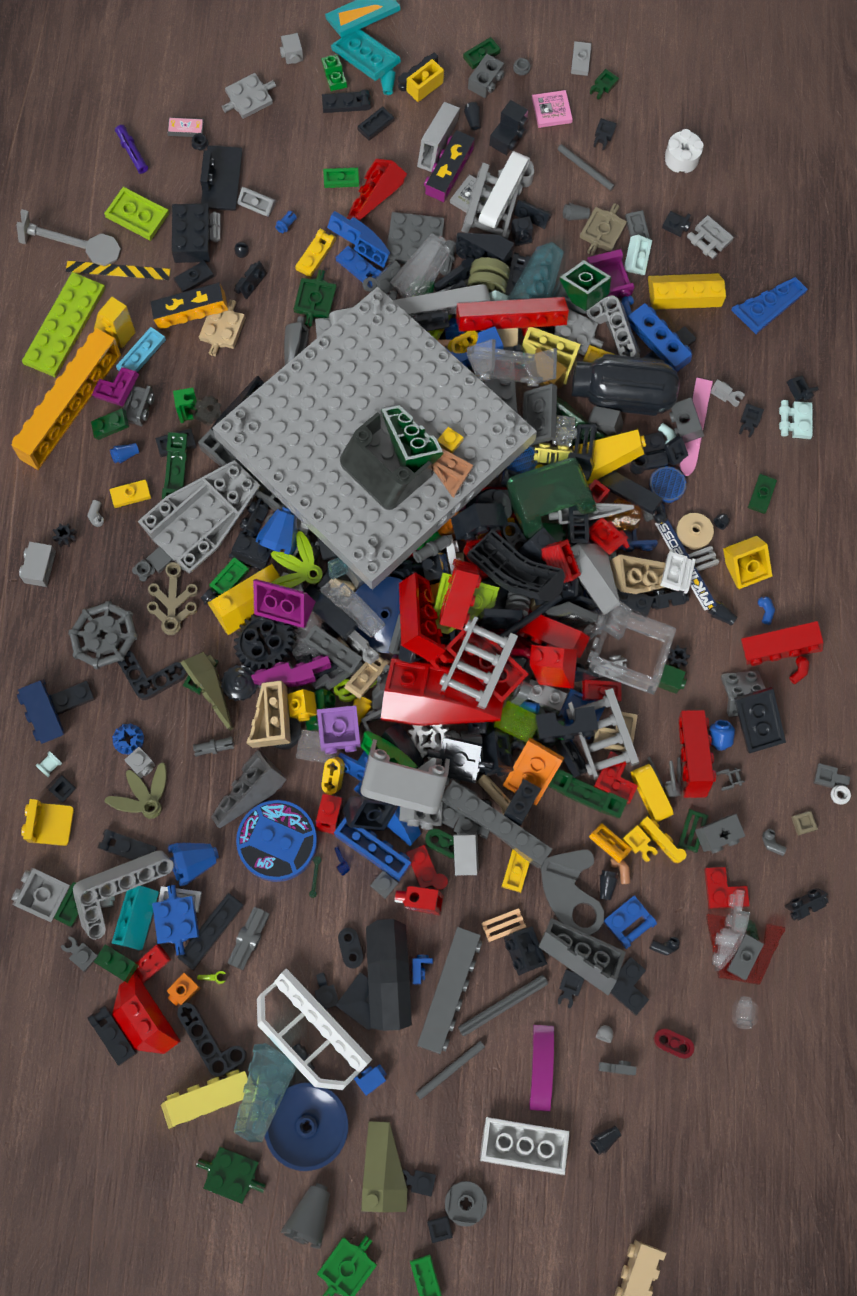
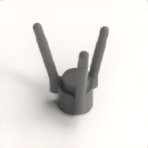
M648 757L647 760L653 768L666 797L681 796V791H683L681 785V757L677 759V780L675 779L673 761H669L671 781L665 782L666 786H664L651 757Z

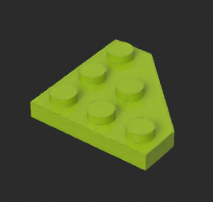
M442 573L433 607L438 615V619L435 620L437 629H441V632L444 634H449L456 629L440 625L439 623L444 595L447 593L449 586L448 579L449 576H452L447 573ZM480 583L479 588H475L473 594L476 596L473 607L470 606L468 613H470L469 620H472L474 616L477 617L484 608L491 609L495 606L499 587Z

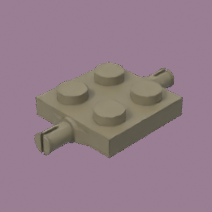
M614 203L610 211H604L597 207L593 210L580 234L581 239L591 244L587 250L588 254L591 252V255H594L597 247L611 252L627 224V221L616 215L620 208L618 204L616 206V203Z

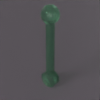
M318 856L313 859L315 867L312 890L309 892L311 898L317 896L315 890L318 867L321 863V858Z

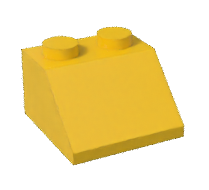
M758 536L723 548L726 566L738 589L772 577L768 545Z

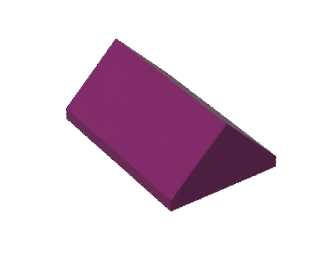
M258 579L253 580L255 615L301 628L306 627L316 602L306 592Z

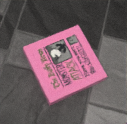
M566 90L532 95L538 128L572 123L573 119Z

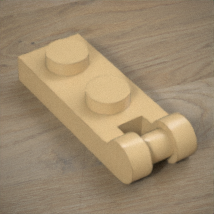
M379 654V659L371 665L365 662L346 683L344 688L361 699L375 683L378 676H381L386 664L390 666L391 662L387 659L384 660Z

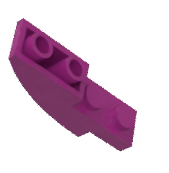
M318 656L312 662L296 664L293 669L290 668L288 662H279L273 665L271 669L256 671L251 677L254 684L262 686V683L282 681L287 688L316 682L314 674L332 667L328 656Z

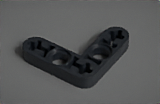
M128 650L126 656L129 657L128 659L132 666L128 667L125 661H118L134 692L141 700H148L181 682L187 676V672L182 664L175 662L147 678L130 650ZM176 668L183 669L181 675L174 674ZM133 670L140 671L138 679L130 678V673ZM169 672L170 675H172V681H170V678L166 673ZM161 676L166 677L167 682L165 685L158 686L156 684L157 678ZM150 682L153 683L156 690H153V688L150 685ZM142 687L149 688L146 695L140 693Z

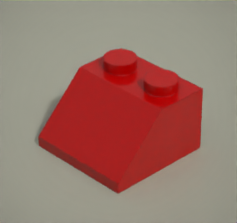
M531 645L530 667L538 684L574 689L577 649Z

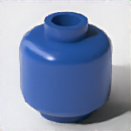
M718 720L710 726L711 745L717 750H726L734 744L735 728L730 722Z

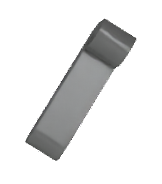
M608 296L587 310V315L592 321L598 324L609 321L621 356H629L627 351L629 349L631 351L630 357L640 358L624 306L617 297ZM613 304H617L614 309H610ZM600 311L599 315L594 317L595 312ZM622 319L621 324L616 325V322ZM627 335V339L621 342L622 337Z

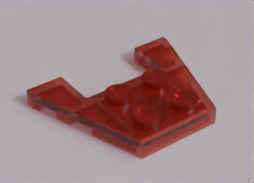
M706 914L718 978L760 985L774 951L779 945L780 938L785 932V927L766 924L764 945L747 979L744 981L727 971L741 941L724 938L726 917Z

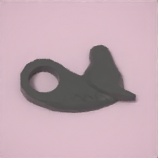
M579 850L546 858L540 867L542 885L549 906L561 923L588 935L597 932L604 922V910L599 901L587 895L575 885L580 873L594 864L593 854L589 850ZM578 904H588L594 909L596 918L591 927L582 928L573 921L572 912Z

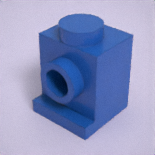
M379 1064L374 1069L371 1066L361 1073L363 1076L361 1079L356 1076L354 1080L367 1096L386 1081L384 1076L387 1074Z

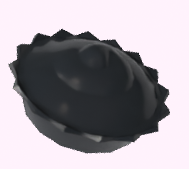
M235 665L229 668L227 672H224V677L221 679L223 693L229 699L235 701H244L251 698L258 688V685L254 684L251 677L255 672L252 671L251 667H246L245 665Z

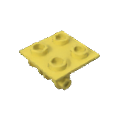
M539 443V446L535 445V450H538V453H534V460L538 463H547V454L549 452L548 464H550L551 453H555L554 464H556L557 453H559L558 464L565 465L568 453L572 452V449H569L568 445L557 444V447H550V443Z

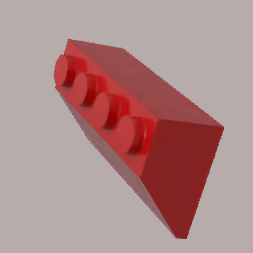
M464 629L445 647L454 658H456L467 634V631H464ZM474 632L471 633L467 643L494 655H500L503 650L496 642ZM463 650L459 661L486 673H492L495 667L492 665V662L466 650ZM510 655L492 693L501 703L529 675ZM475 677L486 687L487 684L484 683V680Z

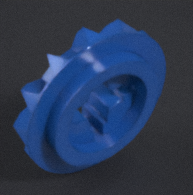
M131 723L122 724L112 736L115 749L126 755H130L138 747L141 748L144 743L142 730ZM125 732H127L129 736H134L130 739L131 746H129V744L126 741H123L126 735Z

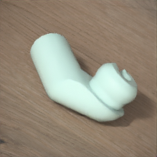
M662 423L658 428V431L662 432L668 439L665 444L676 437L675 431L666 424Z

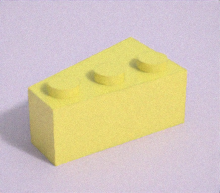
M529 327L522 344L524 354L534 361L535 351L537 348H540L567 368L564 384H567L581 344L534 327Z

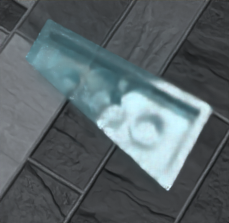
M553 242L537 247L509 295L508 300L551 298L564 251Z
M266 1043L254 1044V1056L248 1069L250 1071L249 1077L243 1090L244 1098L242 1104H240L234 1127V1133L249 1142L263 1141L297 1068L285 1055Z

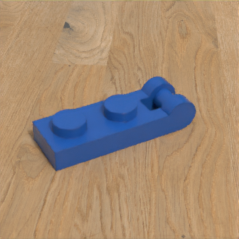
M349 246L336 256V261L362 283L370 274L375 279L381 273L379 269L373 267ZM368 281L367 283L369 288L372 287L371 281Z

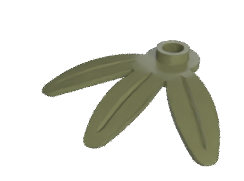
M160 763L155 771L150 794L143 781L134 772L127 770L126 777L129 786L139 801L125 797L108 796L105 798V803L124 812H142L148 819L158 817L162 811L159 800L163 795L167 780L165 763Z

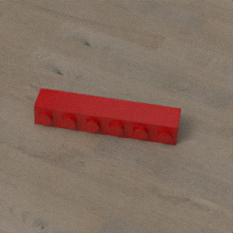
M565 297L457 303L456 320L459 332L487 330L494 326L496 329L567 325L569 310Z

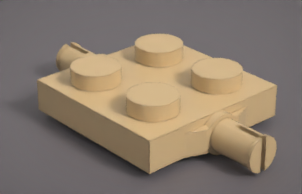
M229 300L227 311L206 317L199 339L212 345L209 351L211 356H216L219 347L234 349L246 317L245 314L233 311L236 305L234 300Z

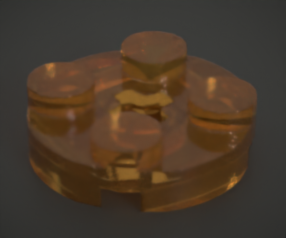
M616 499L614 500V503H611L634 505L632 503L625 502L623 499ZM634 505V509L603 518L607 522L612 521L618 531H623L624 529L632 531L640 524L641 508Z

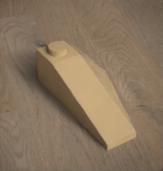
M618 555L610 560L616 588L621 592L639 594L664 588L660 586L665 567L664 562Z

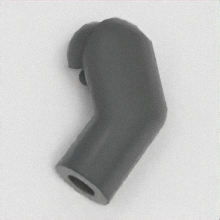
M767 829L762 834L766 849L784 856L787 847L776 843L774 830Z

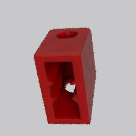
M328 794L322 795L316 818V831L334 834L338 827L344 798Z
M408 886L407 891H396L395 902L404 903L408 910L440 915L444 896L439 890ZM419 897L418 901L414 902V899Z

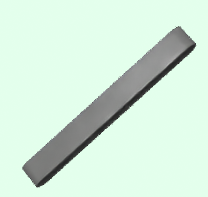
M482 284L393 301L409 316H415L445 309L448 315L456 314L457 303L491 300L487 286ZM352 308L331 312L329 314L331 326Z

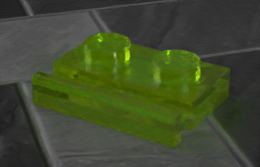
M507 700L502 710L501 721H496L494 727L527 743L529 738H533L536 732L534 719L536 714Z

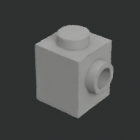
M298 33L281 36L282 47H280V53L282 58L285 57L286 64L303 61Z
M140 747L124 759L140 778L147 776L153 770V767L156 766Z

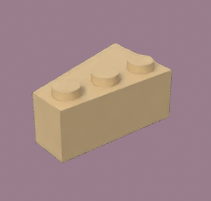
M282 681L262 683L256 705L257 710L251 724V733L247 739V744L252 748L291 743L287 686Z

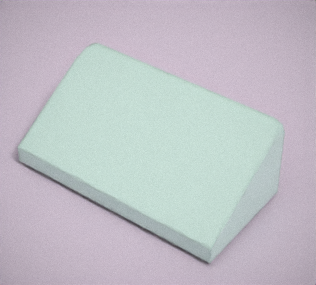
M640 235L630 238L624 266L626 272L645 275L652 240Z

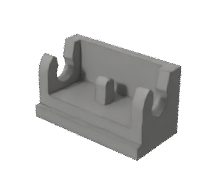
M463 832L453 835L455 875H477L479 872L477 832Z

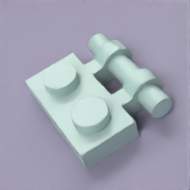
M782 400L781 407L779 408L781 436H788V431H792V438L811 439L812 403L794 401L792 408H790L788 400ZM788 416H792V423L788 421Z

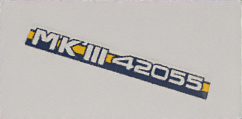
M667 519L665 523H655L670 551L687 556L690 559L669 520ZM694 566L690 586L704 610L717 606Z

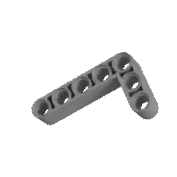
M159 850L77 882L73 887V894L81 926L91 939L96 940L105 934L106 928L100 901L169 874L174 867L172 860L163 851Z

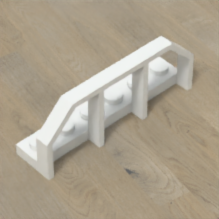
M287 968L278 976L273 984L258 996V1026L314 1087L343 1090L372 1060ZM277 986L292 1001L293 1005L302 1012L280 1033H277L265 1020V997ZM306 1016L307 1020L320 1031L327 1041L303 1061L282 1037ZM331 1043L335 1050L341 1053L356 1071L346 1081L320 1079L308 1064Z

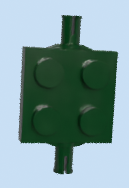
M321 269L318 270L316 279L301 278L293 309L294 313L307 316L305 322L307 327L308 324L309 327H312L314 317L329 318L337 289L336 284L324 281L326 272L322 270L321 273Z
M219 1147L216 1157L212 1162L199 1158L198 1162L205 1164V1166L197 1163L196 1167L208 1171L203 1189L243 1204L251 1188L262 1193L264 1192V1189L257 1187V1185L265 1188L266 1184L255 1180V1171L259 1162Z

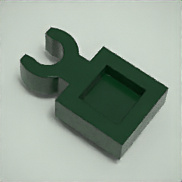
M605 69L595 80V85L591 87L590 94L598 92L597 99H601L603 91L609 93L618 83L619 78Z

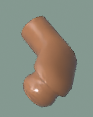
M611 858V867H618L620 871L621 884H629L630 871L624 859L618 863L614 858Z

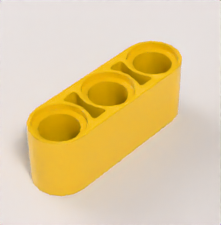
M646 764L631 771L634 784L638 785L637 790L650 817L659 822L672 816V807L651 765Z

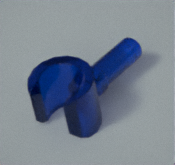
M335 847L334 850L340 861L336 868L344 876L349 872L350 868L344 860L339 847Z

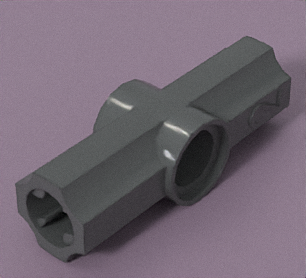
M253 907L245 926L241 928L237 936L236 945L228 959V964L244 971L252 952L255 951L260 942L261 932L269 918V913Z

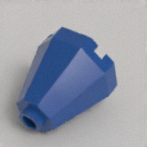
M287 507L277 509L258 533L256 542L277 552L284 549V554L293 555L297 548V517Z
M175 843L168 847V853H173V857L170 859L174 864L173 872L176 880H179V886L189 884L214 866L216 859H219L216 847L212 848L211 844Z

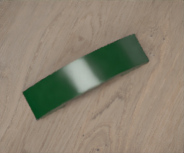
M168 432L166 450L168 454L162 500L184 487L187 463V434Z
M560 769L556 771L548 787L582 805L619 819L628 801L609 792L608 794L575 779L573 775Z

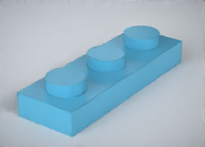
M150 327L116 365L117 370L120 371L121 367L138 372L166 341L165 336Z

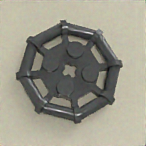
M111 601L81 610L82 613L72 629L68 631L73 648V657L93 666L94 669H100L102 666L125 660L124 657L133 642L138 639L132 619L133 613L130 610L126 611L112 604ZM105 611L104 616L95 619L91 617ZM111 612L121 616V618L118 620L113 619ZM87 618H88V620H89L90 622H88V623L85 625V627H84L85 630H84V631H80V629L82 628V626L84 625L85 621H86ZM125 623L128 631L126 634L123 633L122 625ZM102 632H108V634L105 635V639L99 637ZM78 637L84 638L85 646L80 648ZM123 640H125L124 644L118 651V644L120 643V641L122 642ZM89 651H93L96 653V658H93L87 655L86 653H88ZM113 652L115 653L114 655H111V656H108V657L103 658L104 655H107V654H110V653H113Z

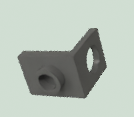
M382 709L378 711L372 710L366 714L365 718L361 719L365 732H371L368 724L381 718Z

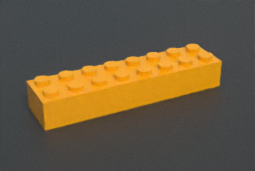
M98 328L88 335L86 343L78 349L73 361L67 364L62 376L56 379L53 388L45 394L43 402L35 408L32 417L24 423L21 432L13 438L11 446L21 461L37 470L40 469L91 398V394L99 379L104 380L120 358L121 353L114 337Z

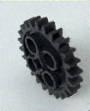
M251 615V621L245 619V626L239 625L242 631L236 632L239 638L234 639L237 645L233 647L237 651L235 653L236 656L246 667H251L253 671H256L257 668L259 670L264 669V667L268 670L271 669L272 665L284 662V657L290 658L287 652L293 651L290 645L295 644V641L292 639L295 637V634L292 631L293 627L291 625L262 616L255 618L254 615ZM258 628H260L262 635L265 637V642L267 646L270 648V655L268 653L267 648L264 646V641L262 637L259 635Z

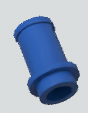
M288 211L281 220L276 222L275 228L278 232H287L288 227L297 219L294 213L290 216L292 211Z

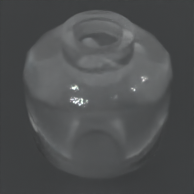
M740 997V1000L733 1002L731 1019L738 1028L751 1029L758 1023L759 1006L752 1001V998Z

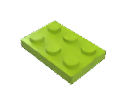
M123 187L104 215L107 219L151 241L169 215V211Z

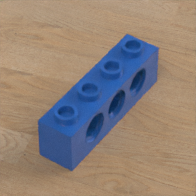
M644 303L628 315L631 329L664 363L672 366L676 372L691 362V349L687 345H683L679 336L675 332L672 333L667 323L658 318L652 307H648ZM650 323L653 326L648 327L645 324ZM663 336L665 339H658L657 337ZM669 349H675L676 352H670Z

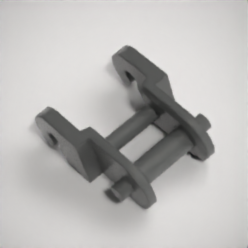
M734 768L733 771L726 769L716 772V775H728L731 782L730 786L721 788V791L733 789L735 785L742 786V783L745 781L741 780L739 774L741 769ZM735 773L738 782H733L731 774Z

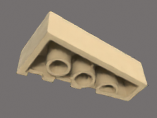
M635 1240L634 1244H630L627 1256L629 1261L627 1266H623L621 1272L623 1281L621 1287H617L614 1296H652L653 1286L651 1283L658 1279L660 1273L658 1262L659 1259L664 1261L666 1253L656 1247Z

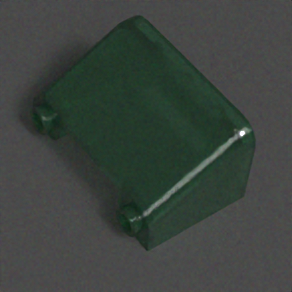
M575 458L564 459L515 475L507 482L511 508L524 534L533 532L541 526V516L576 505L581 514L597 511L595 500L582 468Z

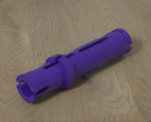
M124 125L117 126L115 132L121 140V146L126 149L139 174L145 173L148 170V166L135 146L133 137L129 135Z

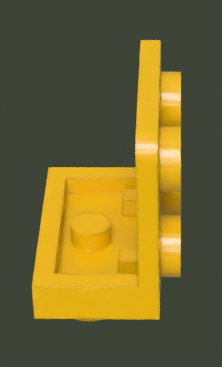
M30 799L29 804L25 807V816L27 818L26 824H23L21 830L23 839L29 843L67 846L73 820V807L44 804L39 800Z

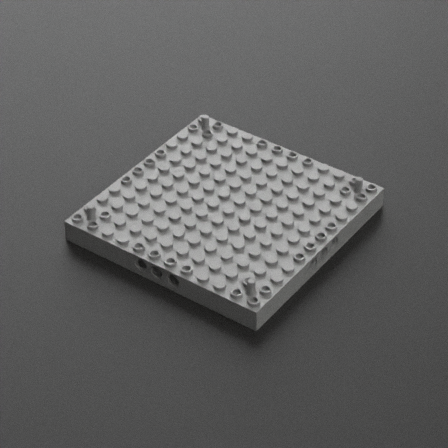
M376 287L213 427L215 438L372 590L534 443L537 433L531 425L379 287ZM400 405L413 417L415 423L419 426L422 425L425 428V432L430 436L433 435L436 439L442 435L447 427L463 436V442L453 454L472 464L473 469L455 498H453L431 468V477L395 509L387 510L341 467L340 456L353 433L378 412L381 419V429L373 435L371 444L366 448L391 472L401 467L381 413L383 408Z

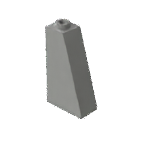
M446 102L442 104L421 140L417 167L432 172L435 162H439L442 149H445L447 141L458 122L459 107Z

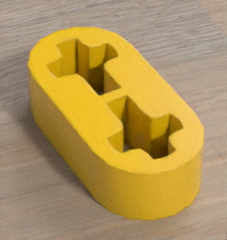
M339 757L328 759L324 765L322 789L328 795L338 792L342 787L345 764ZM332 763H335L338 769L334 770ZM332 781V785H334L335 788L331 789V785H329V782Z

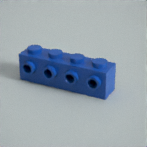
M346 818L343 819L334 832L336 838L399 882L411 866L410 858L407 855L394 851V847L385 840L383 842L376 838L377 835L369 829L366 831L362 828L348 827Z

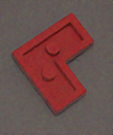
M610 751L607 759L618 756V754ZM626 761L602 769L594 787L608 794L610 792L628 800L627 804H630L638 785L621 777L627 764Z
M726 867L704 869L708 909L750 906L747 886L728 887Z

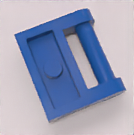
M635 896L604 920L606 926L625 949H628L631 943L646 930L657 925L656 920L647 912ZM642 916L645 921L625 937L621 932Z

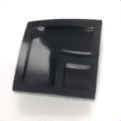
M360 972L335 1006L370 1030L368 977Z

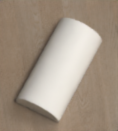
M486 1117L480 1161L565 1175L569 1131Z

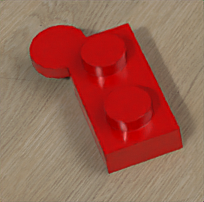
M425 845L406 852L410 858L409 861L420 888H428L432 885L437 890L446 888L448 879L444 874L436 873Z

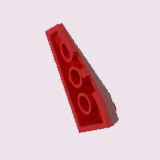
M375 159L364 177L366 183L364 186H360V196L353 202L347 219L351 220L354 217L357 220H361L404 183L407 173L392 160Z

